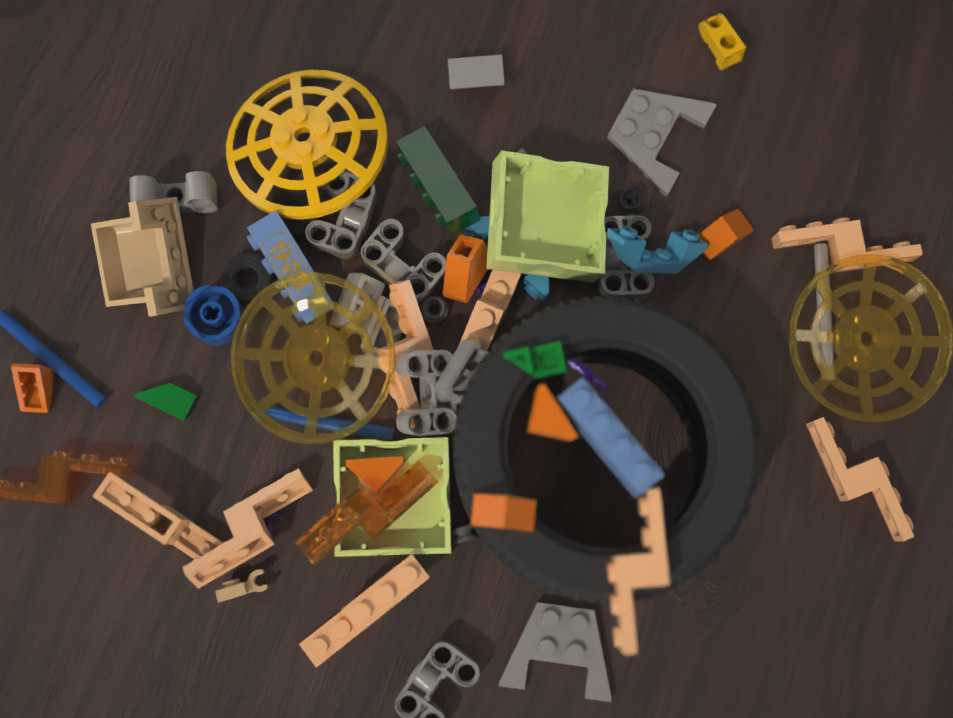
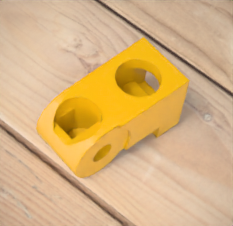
M721 13L700 22L699 30L701 36L716 57V64L721 71L742 61L746 46Z

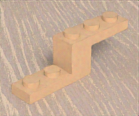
M840 218L834 220L833 224L823 225V222H813L807 224L806 228L796 229L794 225L782 227L772 238L773 249L827 241L833 273L910 262L923 255L921 244L910 245V242L897 243L893 245V248L883 249V246H873L866 249L860 220L850 221L849 218Z
M492 270L484 292L476 302L460 343L462 340H475L481 344V350L488 351L493 337L498 332L522 273Z
M410 280L398 281L389 285L391 291L390 300L393 306L397 308L400 317L399 326L407 338L378 349L380 367L386 373L389 380V393L396 400L399 409L397 415L403 409L420 408L410 377L400 376L395 371V357L404 351L434 350ZM412 358L408 361L410 371L414 368V360ZM415 415L411 418L410 422L412 428L415 427L417 422Z
M824 417L807 423L806 426L840 502L851 500L872 491L893 540L906 541L913 538L912 521L907 514H904L899 504L901 503V497L896 488L890 484L888 479L889 471L886 464L880 461L879 457H875L846 468V456L840 447L837 448L833 439L835 432L832 425L828 421L826 422Z
M299 468L284 475L283 478L271 485L260 489L257 493L243 501L237 502L223 512L234 538L221 543L217 548L195 558L191 563L182 567L186 577L198 589L275 545L263 519L313 491Z
M112 472L108 473L93 495L95 499L164 545H174L193 559L203 556L223 543V541L172 507L159 504Z
M660 488L647 489L643 493V497H639L640 515L645 516L646 528L642 529V542L644 548L648 547L649 553L612 556V563L607 564L609 583L614 582L615 595L610 596L612 615L617 614L618 627L613 628L615 647H620V651L623 654H637L631 588L669 585Z
M411 554L299 645L313 664L318 667L429 579V575L413 554Z

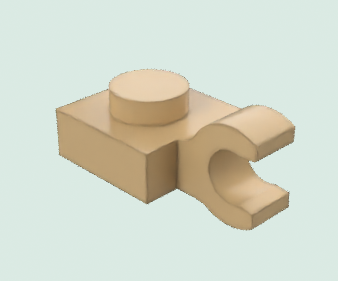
M265 570L253 571L249 575L248 580L240 583L239 578L222 583L223 589L215 591L218 602L230 600L255 591L267 590L269 588L268 584L262 586L256 584V577L264 574Z

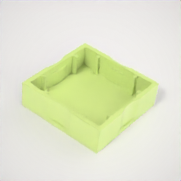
M501 150L492 165L486 269L593 283L605 274L606 259L604 218L608 205L609 167L575 161L558 162L541 156Z
M448 437L407 438L392 442L375 439L333 440L334 483L337 492V505L334 514L335 557L451 553ZM403 456L405 464L379 493H376L346 466L345 460Z

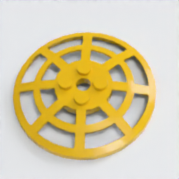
M327 70L293 72L265 84L253 93L234 117L226 142V161L229 173L244 197L264 212L271 214L277 211L280 217L286 219L303 220L322 217L350 205L374 182L381 171L387 154V124L383 111L375 97L356 80L341 73ZM329 78L343 83L332 91L316 86L302 87L301 79ZM290 82V90L275 96L263 107L255 104L271 90ZM353 87L357 89L368 100L376 119H358L353 106L343 96ZM303 94L326 96L318 107L304 105ZM289 97L292 98L293 108L285 111L283 114L278 115L270 111L279 102ZM338 103L346 111L350 120L333 122L327 112ZM246 113L254 115L255 118L248 132L247 145L233 151L234 138L240 122ZM262 119L273 124L270 137L255 142L256 133ZM378 129L376 150L371 163L366 169L353 160L360 145L361 130ZM352 131L348 150L344 154L335 148L337 133ZM310 133V137L306 141H297L300 134ZM272 148L277 160L270 171H268L260 162L257 153ZM249 156L255 170L264 178L257 194L244 183L235 166L236 161ZM328 158L338 163L328 172L315 177L314 167L320 165ZM288 166L294 169H302L304 180H288L279 176L285 167ZM345 169L359 178L353 186L331 200L320 202L317 187L334 180ZM274 185L288 190H306L309 206H284L272 203L266 199Z

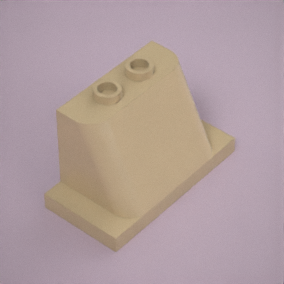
M177 197L129 202L130 217L91 223L106 307L146 303L148 316H158L185 309L186 299L194 290Z

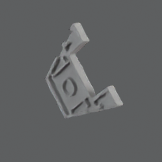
M633 89L607 138L631 162L633 161L644 172V176L647 179L649 177L659 188V191L667 197L680 173L656 161V156L678 117H682L704 129L716 104Z
M537 602L501 675L499 686L525 690L528 661L533 659L587 667L584 698L611 702V693L595 611Z

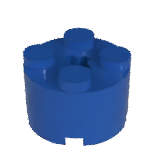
M206 285L194 290L186 299L183 314L184 323L187 329L202 342L215 347L222 346L234 341L242 332L246 324L245 311L240 301L228 289L221 286ZM214 311L218 315V318L213 320L211 315Z

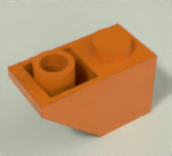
M463 234L459 235L446 259L443 286L444 297L468 303L487 271L488 248L484 240Z

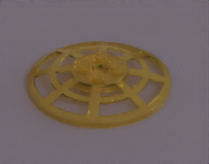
M878 254L856 255L841 259L827 266L815 275L803 289L791 317L789 330L790 352L801 382L809 393L824 407L837 415L855 421L885 422L904 417L916 411L929 401L939 389L952 359L953 327L948 308L941 294L921 271L907 262L891 256ZM864 264L862 281L845 284L833 292L824 281L825 277L841 268ZM876 265L896 270L908 277L916 285L902 295L888 285L874 282ZM816 288L823 298V302L814 315L811 331L798 330L797 323L801 308L809 293ZM861 290L859 307L847 311L838 298L848 292ZM872 291L885 294L893 299L895 303L886 311L882 308L871 306ZM923 293L935 312L939 326V336H922L920 321L911 303ZM829 307L838 320L833 332L819 331L822 317ZM902 311H904L909 320L912 336L900 335L894 318ZM864 331L868 332L872 337V342L868 347L864 346L861 342V335ZM797 341L810 342L814 361L822 373L813 385L808 380L801 366L797 351ZM819 343L833 344L837 359L829 367L826 366L821 356ZM900 346L912 347L909 361L902 371L893 360L897 356ZM922 347H939L935 369L929 381L922 389L909 377L918 365ZM845 366L858 372L859 388L850 386L836 377ZM884 369L894 379L881 387L871 389L870 372ZM831 383L845 393L860 396L861 413L840 408L828 401L821 393ZM900 386L914 397L908 403L894 410L873 413L871 397L888 394Z
M316 272L299 273L284 277L258 293L240 317L233 335L231 347V371L234 384L242 403L250 415L274 435L302 444H323L340 440L365 426L376 415L386 400L393 382L396 365L392 331L377 303L363 289L352 282L335 275ZM313 282L314 299L297 302L284 310L272 299L278 292L290 286ZM325 283L335 284L348 289L359 296L365 304L354 314L343 305L326 300ZM264 306L275 319L271 322L265 333L261 349L244 348L250 325L258 311ZM314 308V324L300 328L291 318L293 314L301 310ZM326 309L340 313L349 321L339 331L327 326ZM373 312L385 333L388 358L373 356L371 339L363 325V322ZM282 325L291 336L287 340L284 350L271 349L273 339ZM356 330L363 341L365 356L350 354L346 340ZM315 350L321 352L323 356L322 363L319 366H315L311 362V354ZM244 359L260 360L263 378L271 392L258 403L247 384ZM270 361H283L284 370L288 378L279 386L273 377ZM350 366L364 367L362 378L356 389L352 391L344 381V378ZM372 369H387L382 391L374 405L367 412L358 399L369 383ZM296 386L310 392L308 408L296 404L286 395ZM336 388L344 401L333 407L320 409L322 392ZM279 402L288 410L301 416H306L304 433L295 432L281 426L265 412ZM350 407L358 419L353 425L340 431L316 435L319 417L336 415Z

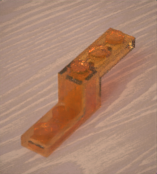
M53 451L52 456L42 455L38 484L19 482V487H8L9 481L0 480V498L73 505L77 472L106 475L112 472L117 476L133 477L135 466L126 464L127 459L109 457V462L98 461L99 456L81 454L80 459L70 458L71 453Z
M417 461L377 498L361 483L295 543L308 560L316 565L358 526L375 540L431 490L438 481L420 461Z

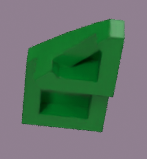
M560 341L503 353L506 359L538 379L568 372L563 345Z
M172 383L137 392L134 397L184 421L196 395Z

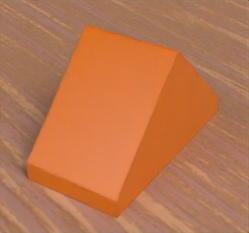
M739 209L721 216L699 234V238L708 244L707 250L703 252L708 261L754 231Z
M13 363L11 370L20 411L49 413L54 371L43 365Z
M544 384L539 386L535 391L527 432L564 441H571L578 437Z
M403 456L345 460L346 466L376 493H379L405 464Z
M474 494L471 526L533 532L536 500L511 496Z

